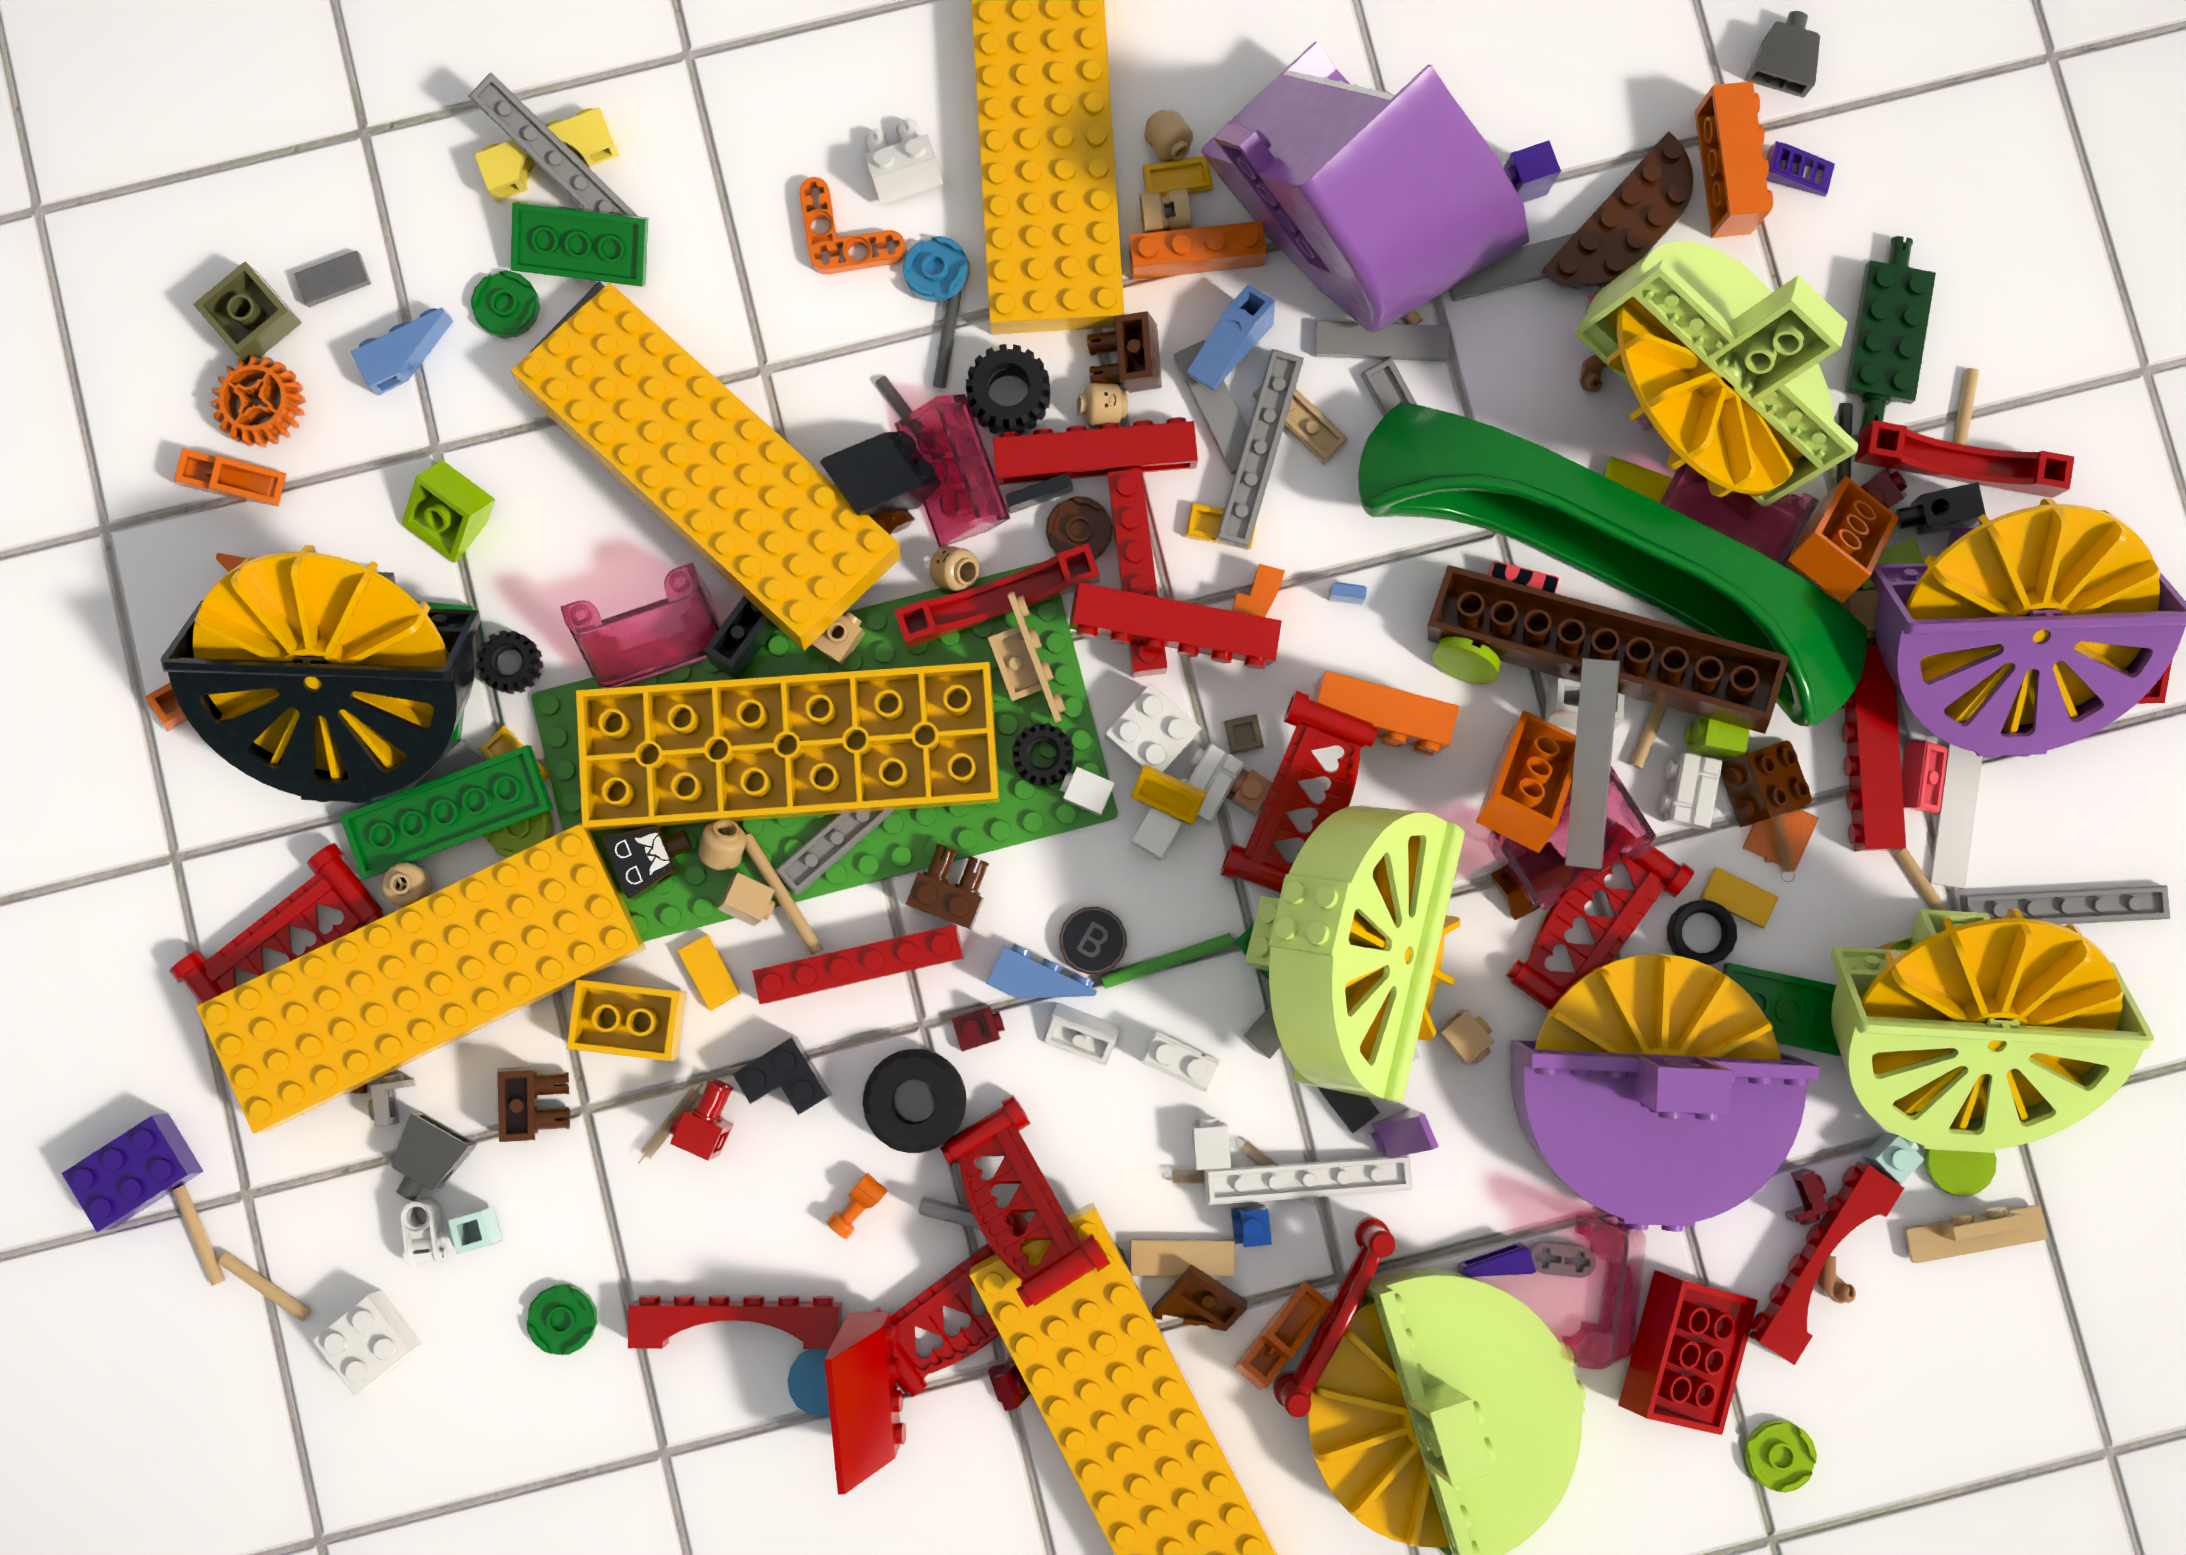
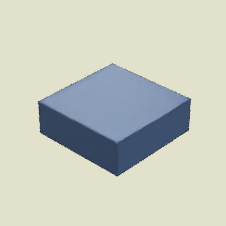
M1335 582L1330 587L1328 600L1362 605L1366 599L1367 587L1364 585Z

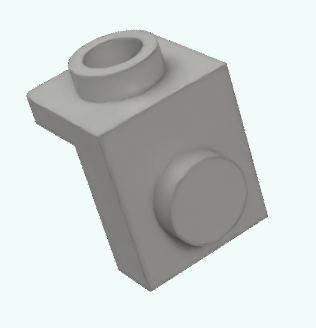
M403 1074L381 1077L382 1084L370 1086L372 1099L369 1100L368 1111L371 1120L375 1121V1127L400 1123L396 1089L415 1086L414 1079L403 1080Z

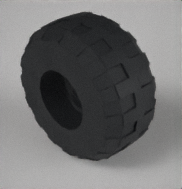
M906 1049L889 1055L874 1068L865 1084L862 1106L867 1125H869L874 1135L881 1142L897 1151L922 1153L938 1148L956 1133L965 1115L967 1096L960 1074L947 1059L925 1049ZM913 1079L925 1082L931 1087L935 1095V1107L932 1114L927 1119L917 1122L905 1119L899 1114L895 1106L897 1088L902 1083Z

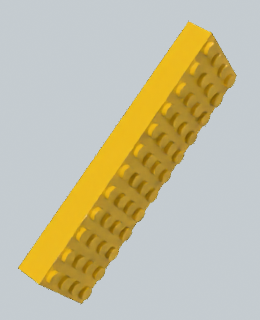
M971 0L991 333L995 335L1116 327L1115 316L1124 315L1104 0Z
M610 282L510 370L519 389L803 651L901 558L899 543L870 516H857L843 494L830 480Z
M989 662L576 690L582 828L590 831L643 828L653 825L701 824L718 820L744 821L1000 803L992 675Z
M582 823L214 997L196 1006V1009L253 1134L268 1132L576 983V979L583 980L647 948L592 831L582 828Z
M1094 1202L1071 1213L1067 1217L1080 1240L1091 1233L1094 1234L1111 1264L1099 1272L1096 1268L1038 1305L1034 1306L1032 1304L1028 1308L1024 1305L1016 1290L1021 1286V1279L1002 1262L997 1254L970 1267L969 1276L1115 1555H1278ZM1028 1240L1022 1245V1252L1029 1255L1028 1263L1030 1265L1040 1263L1051 1240Z

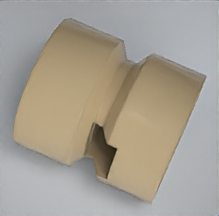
M1186 188L1168 190L1165 196H1161L1159 192L1139 195L1143 233L1191 228L1190 204ZM1164 208L1172 209V217L1165 218Z

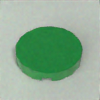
M508 270L498 271L499 273L492 276L489 274L482 278L474 288L471 298V307L476 321L489 334L501 338L517 337L525 333L537 320L540 310L539 296L533 285L521 274Z
M570 1284L554 1285L540 1292L531 1302L528 1310L527 1331L532 1342L542 1351L556 1355H569L584 1347L593 1337L598 1323L597 1308L591 1296L583 1289Z

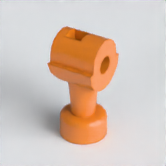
M867 1172L848 1194L851 1201L842 1213L834 1212L826 1223L839 1236L848 1239L855 1230L852 1222L867 1208L875 1206L888 1190Z

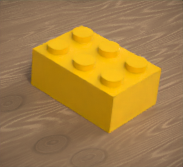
M576 979L567 1049L665 1061L678 1060L687 991Z

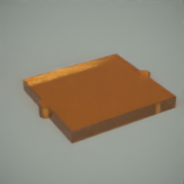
M1799 808L1786 812L1781 817L1783 818L1781 820L1784 821L1782 825H1785L1784 828H1786L1783 830H1786L1785 833H1787L1784 835H1787L1786 838H1788L1786 839L1788 841L1785 842H1788L1787 845L1789 846L1786 847H1789L1788 850L1790 851L1787 852H1790L1789 855H1791L1788 857H1791L1792 860L1790 861L1792 863L1789 864L1793 865L1791 866L1793 868L1790 869L1794 871L1797 869L1819 819ZM1770 819L1754 823L1742 848L1763 857L1766 863L1774 862L1780 865L1779 863L1781 862H1778L1779 859H1777L1780 857H1777L1778 854H1776L1779 852H1776L1777 849H1775L1778 848L1775 846L1779 845L1774 844L1776 843L1774 841L1777 840H1774L1775 837L1773 836L1776 835H1773L1774 832L1772 831L1775 830H1772L1773 827H1771L1774 826L1771 824L1775 823H1771L1770 821L1772 820Z

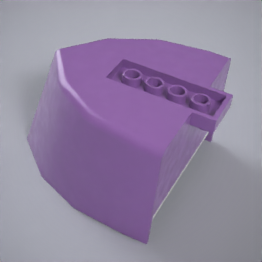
M1314 42L1212 137L1201 150L1202 155L1255 221L1263 222L1265 234L1321 292L1369 332H1377L1529 243L1524 205L1504 168L1430 64L1423 68L1394 95L1387 91L1381 92L1373 88L1360 87L1357 84L1351 85L1335 68L1319 43Z

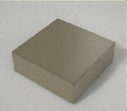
M1257 714L1223 722L1230 755L1264 748Z

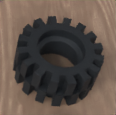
M503 630L499 631V635L493 633L488 636L490 640L488 642L483 641L480 645L484 647L482 652L477 651L476 657L480 658L479 662H476V668L481 671L479 673L481 679L485 680L487 685L502 693H522L526 691L525 688L527 686L532 688L535 685L533 680L535 678L539 679L541 673L538 672L539 668H543V662L540 661L542 654L536 648L537 645L516 631L507 632ZM507 650H516L522 658L520 669L512 675L502 674L497 664L499 656Z
M1039 723L1033 724L1034 726L1025 728L1015 739L1016 742L1012 748L1014 766L1020 776L1030 784L1041 786L1054 785L1059 780L1064 779L1067 772L1071 770L1074 759L1073 746L1070 738L1061 728L1051 726L1049 723L1042 725ZM1047 742L1055 748L1057 756L1051 766L1040 768L1031 762L1030 750L1035 744Z

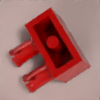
M717 1079L707 1081L706 1088L697 1107L684 1111L682 1115L677 1114L669 1130V1133L673 1135L670 1144L707 1161L720 1156L734 1125L724 1120L723 1116H721L734 1087Z

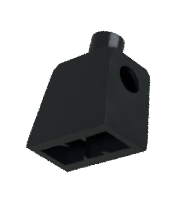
M1979 482L1925 493L1917 497L1911 503V507L1896 509V515L1899 517L1897 521L1899 529L1916 526L1918 535L1948 531L1951 528L1970 527L1978 521L1977 517L1983 514L1986 515Z

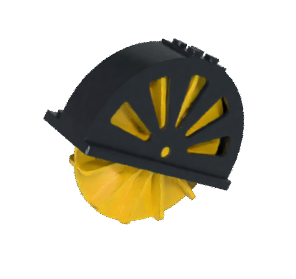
M304 545L300 552H281L258 558L249 557L241 565L224 575L209 591L205 599L200 601L160 661L163 672H168L174 695L191 726L229 764L263 784L280 791L301 796V800H314L318 802L342 801L356 804L371 802L372 798L390 794L418 780L431 769L445 751L469 700L474 682L475 665L472 638L480 624L479 610L431 609L426 601L417 603L403 589L397 586L394 572H375L379 564L371 561L367 568L337 556L316 553L313 545Z

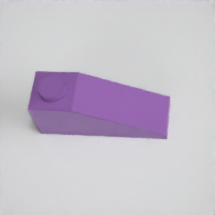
M1407 1108L1372 1123L1375 1132L1370 1134L1373 1144L1378 1153L1384 1151L1385 1156L1389 1158L1429 1151L1439 1147L1425 1113Z

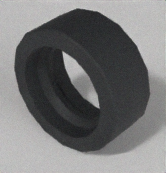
M1691 901L1680 906L1671 915L1667 925V941L1677 956L1713 965L1724 960L1733 951L1737 941V925L1732 914L1722 905L1713 901ZM1696 913H1706L1713 916L1721 927L1719 944L1714 950L1707 953H1698L1691 950L1685 944L1682 937L1684 922Z

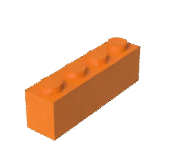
M1262 221L1129 235L1132 280L1264 266L1267 254Z

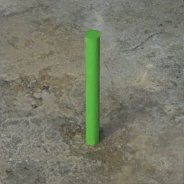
M1227 933L1103 975L1101 979L1104 988L1107 989L1234 946L1231 934Z

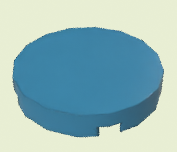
M936 236L931 237L932 240L925 242L922 240L916 243L907 253L903 263L904 278L909 289L921 300L929 302L946 301L957 295L965 286L969 276V261L962 247L950 238Z
M807 1349L797 1357L790 1367L787 1380L789 1394L795 1405L809 1415L818 1417L830 1416L824 1362L829 1349Z

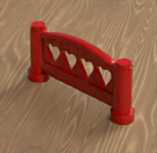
M1295 690L1287 707L1284 722L1296 726L1246 847L1243 848L1233 843L1230 845L1223 861L1220 875L1232 880L1236 876L1281 893L1285 874H1289L1293 863L1286 861L1273 842L1293 838H1301L1306 842L1312 832L1333 813L1350 806L1358 775L1360 751L1364 746L1372 747L1378 733V728L1374 727L1371 722L1310 700L1309 694ZM1340 746L1343 748L1344 754L1337 759L1338 768L1330 772L1325 770L1311 750ZM1318 777L1329 778L1331 784L1324 790L1325 798L1321 802H1314L1298 782ZM1303 808H1315L1318 815L1315 819L1311 820L1312 829L1306 833L1299 831L1286 813Z
M1617 823L1605 838L1610 843V847L1603 852L1602 868H1584L1566 886L1546 915L1534 940L1528 960L1524 963L1517 960L1506 976L1511 979L1510 982L1547 1010L1552 1009L1560 997L1583 976L1592 972L1597 967L1612 962L1664 890L1675 898L1688 884L1695 870L1684 862L1679 865L1625 825L1622 827ZM1622 863L1626 867L1634 890L1610 889L1606 887L1604 878L1608 874H1613L1612 868L1614 864ZM1596 890L1605 892L1615 917L1589 916L1586 914L1584 906L1588 901H1593L1592 896ZM1581 917L1585 919L1595 945L1573 944L1565 940L1564 934L1567 929L1573 928L1575 918ZM1560 944L1566 948L1575 972L1550 971L1545 967V959L1548 956H1553V948L1556 945Z
M332 843L308 860L307 865L315 874L311 879L208 960L205 959L200 951H195L177 962L169 972L178 983L184 982L202 1004L237 987L235 968L258 976L265 974L262 946L285 953L289 957L290 962L357 930L361 925L366 926L385 917L382 913L383 909L342 859L344 853L336 843ZM317 903L340 910L344 915L342 923L333 925L332 930L327 934L322 933L319 929ZM290 925L311 931L316 935L315 944L313 946H305V951L301 955H296L292 951Z
M1011 1095L1001 1101L1002 1107L950 1138L940 1149L950 1165L954 1163L959 1164L963 1189L972 1215L993 1251L1021 1279V1286L1016 1290L1022 1302L1028 1308L1032 1304L1034 1306L1038 1305L1096 1268L1099 1272L1111 1263L1093 1233L1081 1240L1019 1132L1030 1125L1031 1122L1016 1097ZM984 1156H1004L994 1177L990 1180H983L982 1169L976 1168L977 1160ZM996 1184H1020L1009 1205L1005 1208H999L997 1206L998 1198L991 1195L993 1186ZM1011 1212H1035L1025 1233L1018 1237L1014 1236L1013 1226L1006 1223L1007 1216ZM1028 1240H1051L1040 1263L1030 1265L1028 1263L1029 1255L1022 1252V1245Z
M1011 1212L1006 1218V1223L1013 1226V1235L1016 1237L1023 1235L1029 1225L1025 1218L1027 1212ZM988 1243L890 1316L891 1325H896L897 1342L896 1346H893L894 1358L898 1357L900 1361L899 1379H896V1382L905 1394L908 1393L910 1397H914L928 1385L924 1380L928 1374L942 1370L969 1357L1000 1335L988 1310L983 1315H977L972 1310L971 1284L974 1285L969 1276L970 1267L996 1254ZM943 1305L968 1314L971 1317L970 1325L960 1327L959 1333L955 1336L947 1335L944 1330ZM877 1307V1308H875L874 1310H872L871 1312H883V1311L881 1310L880 1307ZM915 1326L940 1335L943 1339L942 1346L936 1349L932 1348V1352L928 1357H921L917 1354Z
M1364 1218L1356 1225L1354 1238L1360 1247L1359 1252L1296 1371L1282 1372L1273 1383V1393L1276 1400L1293 1417H1303L1310 1411L1311 1399L1309 1396L1352 1321L1381 1259L1391 1255L1395 1249L1394 1237L1390 1234L1387 1225L1378 1218Z

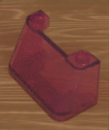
M1687 463L1675 470L1659 501L1660 504L1753 548L1782 566L1785 565L1819 502L1818 499L1806 493H1803L1801 497L1794 494L1789 496L1787 494L1769 506H1761L1749 494L1735 491L1723 497H1717L1710 493L1707 478Z
M693 562L671 570L664 580L667 598L603 620L597 607L589 601H576L560 607L565 624L599 686L602 688L624 687L707 659L703 650L717 633L721 624L711 592Z
M1612 766L1610 770L1601 869L1565 865L1571 796L1566 798L1558 825L1540 853L1522 846L1495 831L1490 832L1487 846L1533 908L1541 906L1545 910L1561 900L1559 895L1629 857L1636 860L1652 850L1650 844L1654 841L1656 834Z
M1577 1215L1575 1232L1588 1239L1590 1251L1601 1259L1606 1260L1599 1323L1581 1321V1329L1572 1336H1562V1342L1570 1346L1574 1355L1573 1363L1576 1366L1596 1370L1605 1369L1627 1360L1632 1355L1636 1335L1646 1236L1643 1230L1629 1229L1626 1224L1618 1220Z

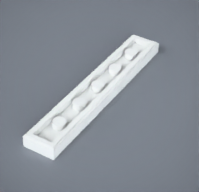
M1947 743L1946 770L1941 808L1937 818L1929 882L1930 884L1965 889L1983 756H1977L1973 751Z
M1410 1155L1394 1158L1378 1157L1204 1170L1207 1205L1413 1190Z

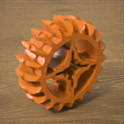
M251 356L249 364L243 359H238V368L236 370L231 366H226L229 375L226 378L217 376L218 381L222 385L220 388L211 389L212 393L219 397L210 403L213 408L218 410L213 416L216 421L222 422L219 426L220 429L227 434L230 433L231 439L236 442L242 440V443L249 447L256 443L259 447L266 448L268 440L273 444H279L278 435L280 434L286 438L290 437V432L287 429L290 426L299 427V423L294 420L295 417L305 415L304 410L298 407V405L305 403L306 400L304 396L299 394L303 390V386L298 381H295L297 378L295 373L291 370L288 371L281 362L274 364V361L268 357H264L261 361L258 357ZM257 380V382L254 385L245 387L249 383ZM278 388H280L281 401L279 408L276 405V398L279 394V392L277 391ZM239 396L241 400V405L237 411L236 404ZM252 396L257 400L259 398L262 399V402L268 405V407L266 408L260 404L258 406L255 405V402L249 399V397ZM272 417L268 421L259 424L264 418Z

